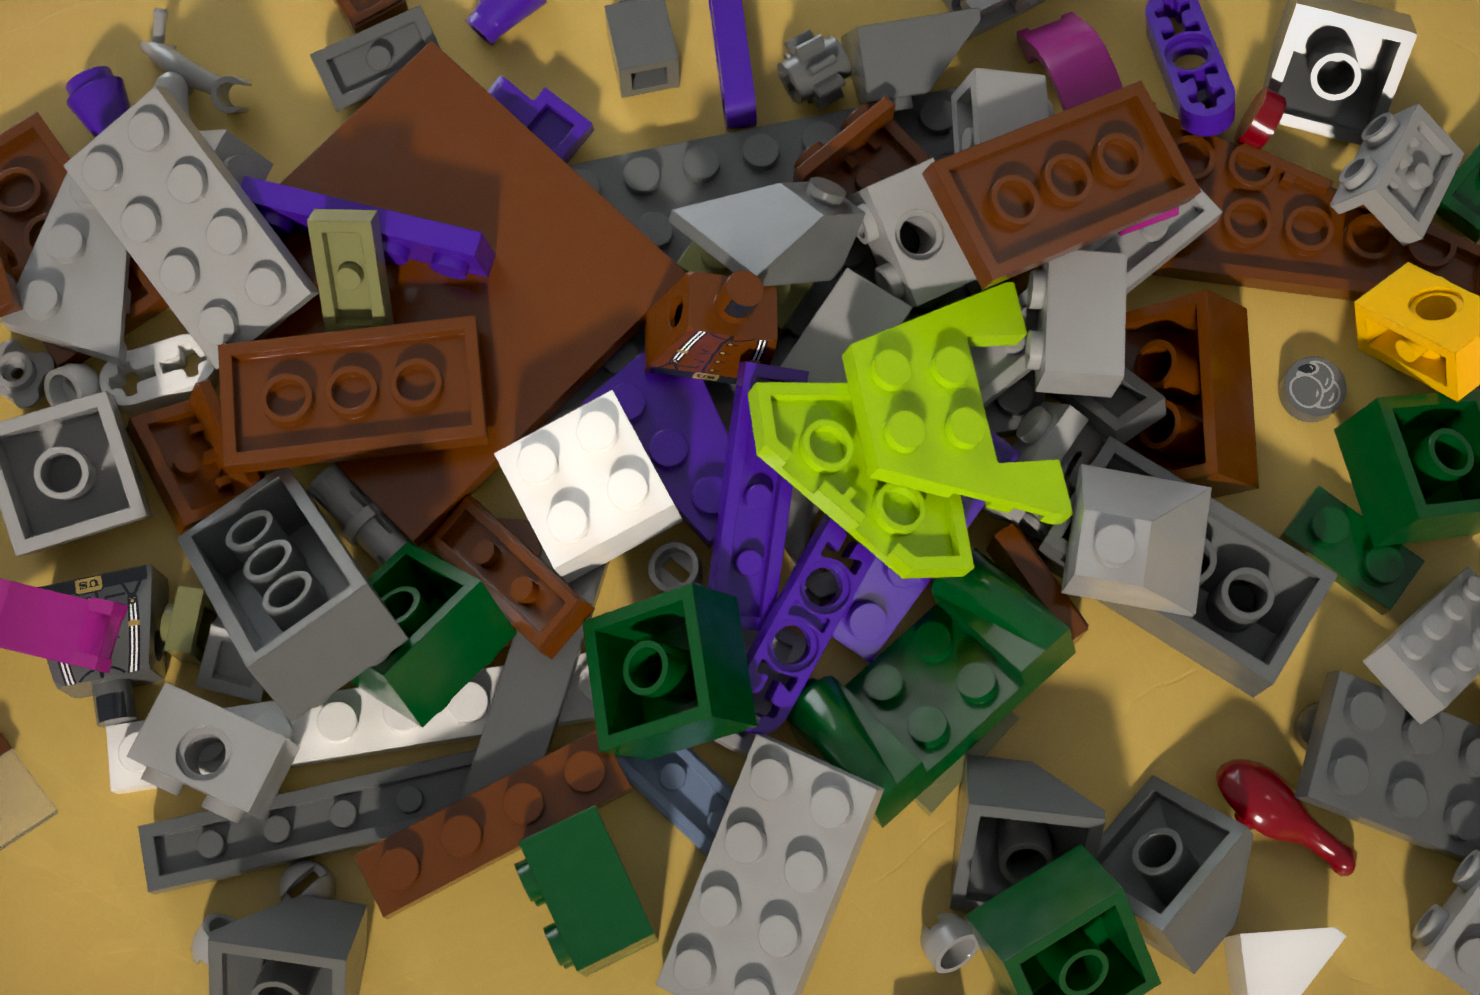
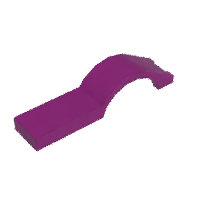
M1075 13L1063 14L1061 19L1032 30L1025 28L1016 32L1017 42L1028 63L1039 60L1053 84L1063 111L1123 88L1116 67L1104 42L1095 29ZM1179 207L1122 230L1118 234L1122 236L1179 215Z
M0 578V648L109 673L113 661L111 658L128 605L94 597L90 599L80 598Z

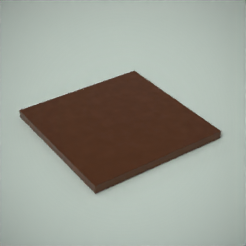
M432 41L280 183L298 189L483 233L496 255L488 278L468 273L466 279L462 280L446 277L435 272L429 267V263L408 259L406 265H396L385 261L394 324L475 315L479 325L489 444L334 462L418 547L449 517L467 494L472 495L500 467L494 453L537 431L646 324V313L686 274L679 265ZM291 231L289 237L278 236L318 289L310 236L296 231ZM319 293L262 340L325 333Z

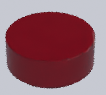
M1264 87L1246 110L1235 133L1234 141L1239 144L1247 143L1261 149L1276 130L1285 112L1286 98Z

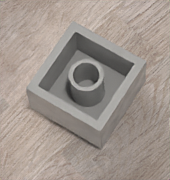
M108 391L92 394L0 422V510L16 556L32 555L154 517L116 398Z

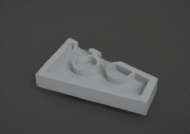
M68 172L16 285L23 310L3 316L0 322L9 331L126 367L127 345L124 342L125 318L126 314H130L131 291L128 288L130 254Z

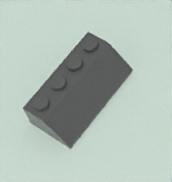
M1109 436L1091 465L1187 483ZM1075 492L1070 498L1072 511L1074 506ZM1210 497L1196 614L1193 617L1108 601H1097L1254 698L1275 683L1338 574ZM1072 516L1062 524L1053 525L1037 550L1038 555L1048 569L1062 579Z

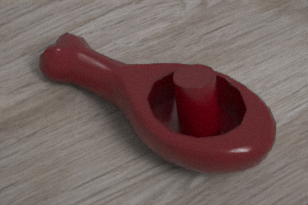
M1232 759L1218 768L1216 772L1218 787L1227 803L1235 811L1234 817L1236 821L1249 827L1250 830L1255 829L1269 838L1302 844L1322 858L1339 876H1349L1354 873L1357 860V851L1354 846L1340 841L1312 816L1303 801L1295 798L1296 790L1278 772L1260 762L1248 759Z

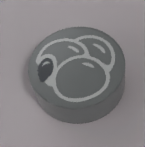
M1306 357L1296 361L1281 378L1278 389L1279 399L1284 409L1294 418L1304 422L1323 421L1330 417L1343 403L1347 390L1346 381L1342 372L1332 362L1320 357Z

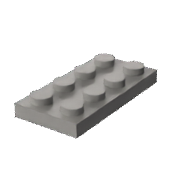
M153 87L63 165L217 370L219 369L218 345L262 340L319 293L317 287L166 87Z
M756 734L656 985L674 995H802L884 788L766 734Z

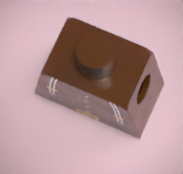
M746 270L736 271L730 276L698 271L686 273L646 313L644 372L736 384L739 362L748 361L770 365L777 346L778 337L777 287L763 286L759 277Z

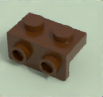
M885 96L871 108L864 104L854 110L843 122L840 128L841 132L827 144L823 145L821 142H816L807 148L794 164L793 182H809L812 177L825 178L844 188L846 191L845 198L849 200L848 197L865 187L931 158L893 120L896 105L888 96Z
M209 380L195 383L189 400L129 418L126 431L180 536L264 478L263 471L230 475L224 468L221 401Z

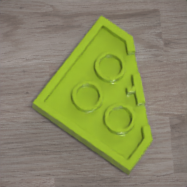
M756 382L747 394L757 456L902 579L964 577L974 569L961 495L953 493L949 498L868 477L848 383Z

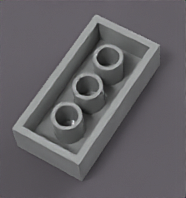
M1469 566L1445 583L1362 661L1420 725L1445 709L1480 674V578Z

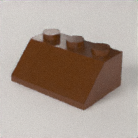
M1204 289L1126 312L1125 367L1165 397L1166 415L1127 441L1125 445L1187 483L1212 487L1211 498L1259 489L1247 308L1208 289Z

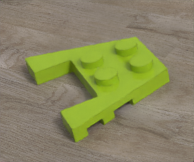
M1005 282L852 343L842 354V360L869 478L946 498L955 493L985 501V506L989 509L1005 513L1018 509L1039 515L1040 522L1052 525L1062 524L1073 515L1060 460L999 463L997 461L969 348L1017 345L1027 335L1014 282Z

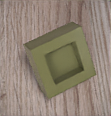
M178 586L174 604L168 603L162 615L160 637L165 642L164 650L180 662L201 665L211 625L217 618V612L204 589Z

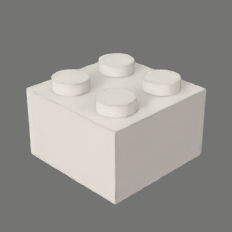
M613 390L494 453L554 570L567 583L683 521Z

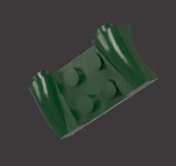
M976 547L971 548L974 569L964 577L933 578L934 582L931 592L936 603L933 608L845 686L832 675L825 676L819 680L815 678L808 679L786 719L797 742L807 752L820 760L884 788L873 819L882 828L1076 653L1070 628Z

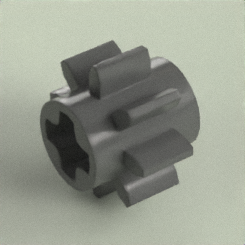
M809 29L785 42L788 53L784 54L785 60L777 64V70L785 90L795 103L800 104L806 100L809 104L815 102L818 109L821 110L844 97L841 87L846 85L844 79L852 75V67L844 48L834 36L829 35L823 39L819 34L814 37Z

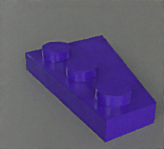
M643 351L581 404L583 406L613 390L681 518L705 545L710 548L714 544L729 436L702 379L644 372L645 351Z

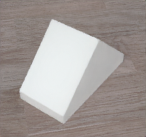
M1336 927L1243 933L1225 937L1224 947L1231 995H1302L1346 938V935Z

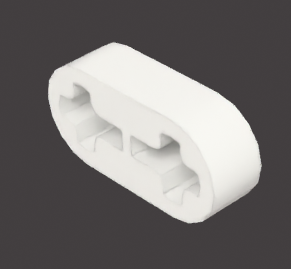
M181 334L127 351L126 367L107 362L101 370L99 385L102 392L108 391L115 396L121 413L139 415L189 400L193 387L197 382L209 380L213 388H215L220 383L219 369L217 370L193 337L190 334ZM196 353L202 360L198 364L199 374L189 377L182 368L187 366L186 356ZM136 372L142 381L137 383L138 393L128 396L121 387L127 384L126 375Z

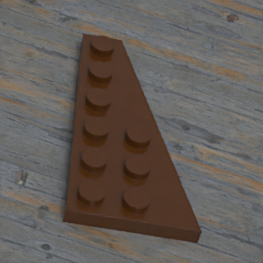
M1158 111L1198 186L1222 210V214L1215 224L1151 275L1356 301L1409 262L1480 296V245L1430 224L1423 239L1403 246L1364 205L1338 214L1330 206L1338 190L1331 187L1333 184L1332 180L1247 143L1238 146L1215 135H1194L1183 128L1180 120Z

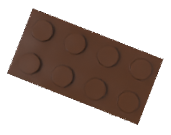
M1142 80L932 162L922 173L982 290L1184 205L1201 193L1197 182Z
M35 112L0 134V239L15 252L18 265L11 268L16 285L67 174V170L63 165L70 160V157L38 112ZM131 255L128 288L131 291L130 314H126L124 336L169 308L168 304ZM42 341L59 367L66 364H82L92 357Z
M475 315L218 345L223 465L230 475L489 444L479 325Z

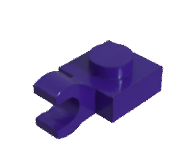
M500 75L487 91L565 163L570 161L594 131L593 125L589 120L546 87L533 101L514 84Z

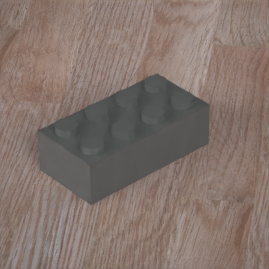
M290 468L276 469L177 538L245 666L291 722L310 709L324 704L335 691L369 667L383 662L394 649L408 640V637L336 531Z

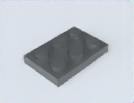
M1341 670L1328 672L1325 677L1295 798L1462 862L1472 851L1476 849L1480 851V726L1440 711L1420 725L1388 689Z

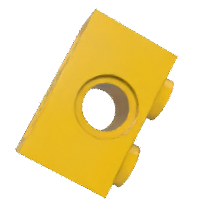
M1407 262L1354 302L1359 350L1457 402L1480 385V296L1449 282L1441 276L1434 275Z

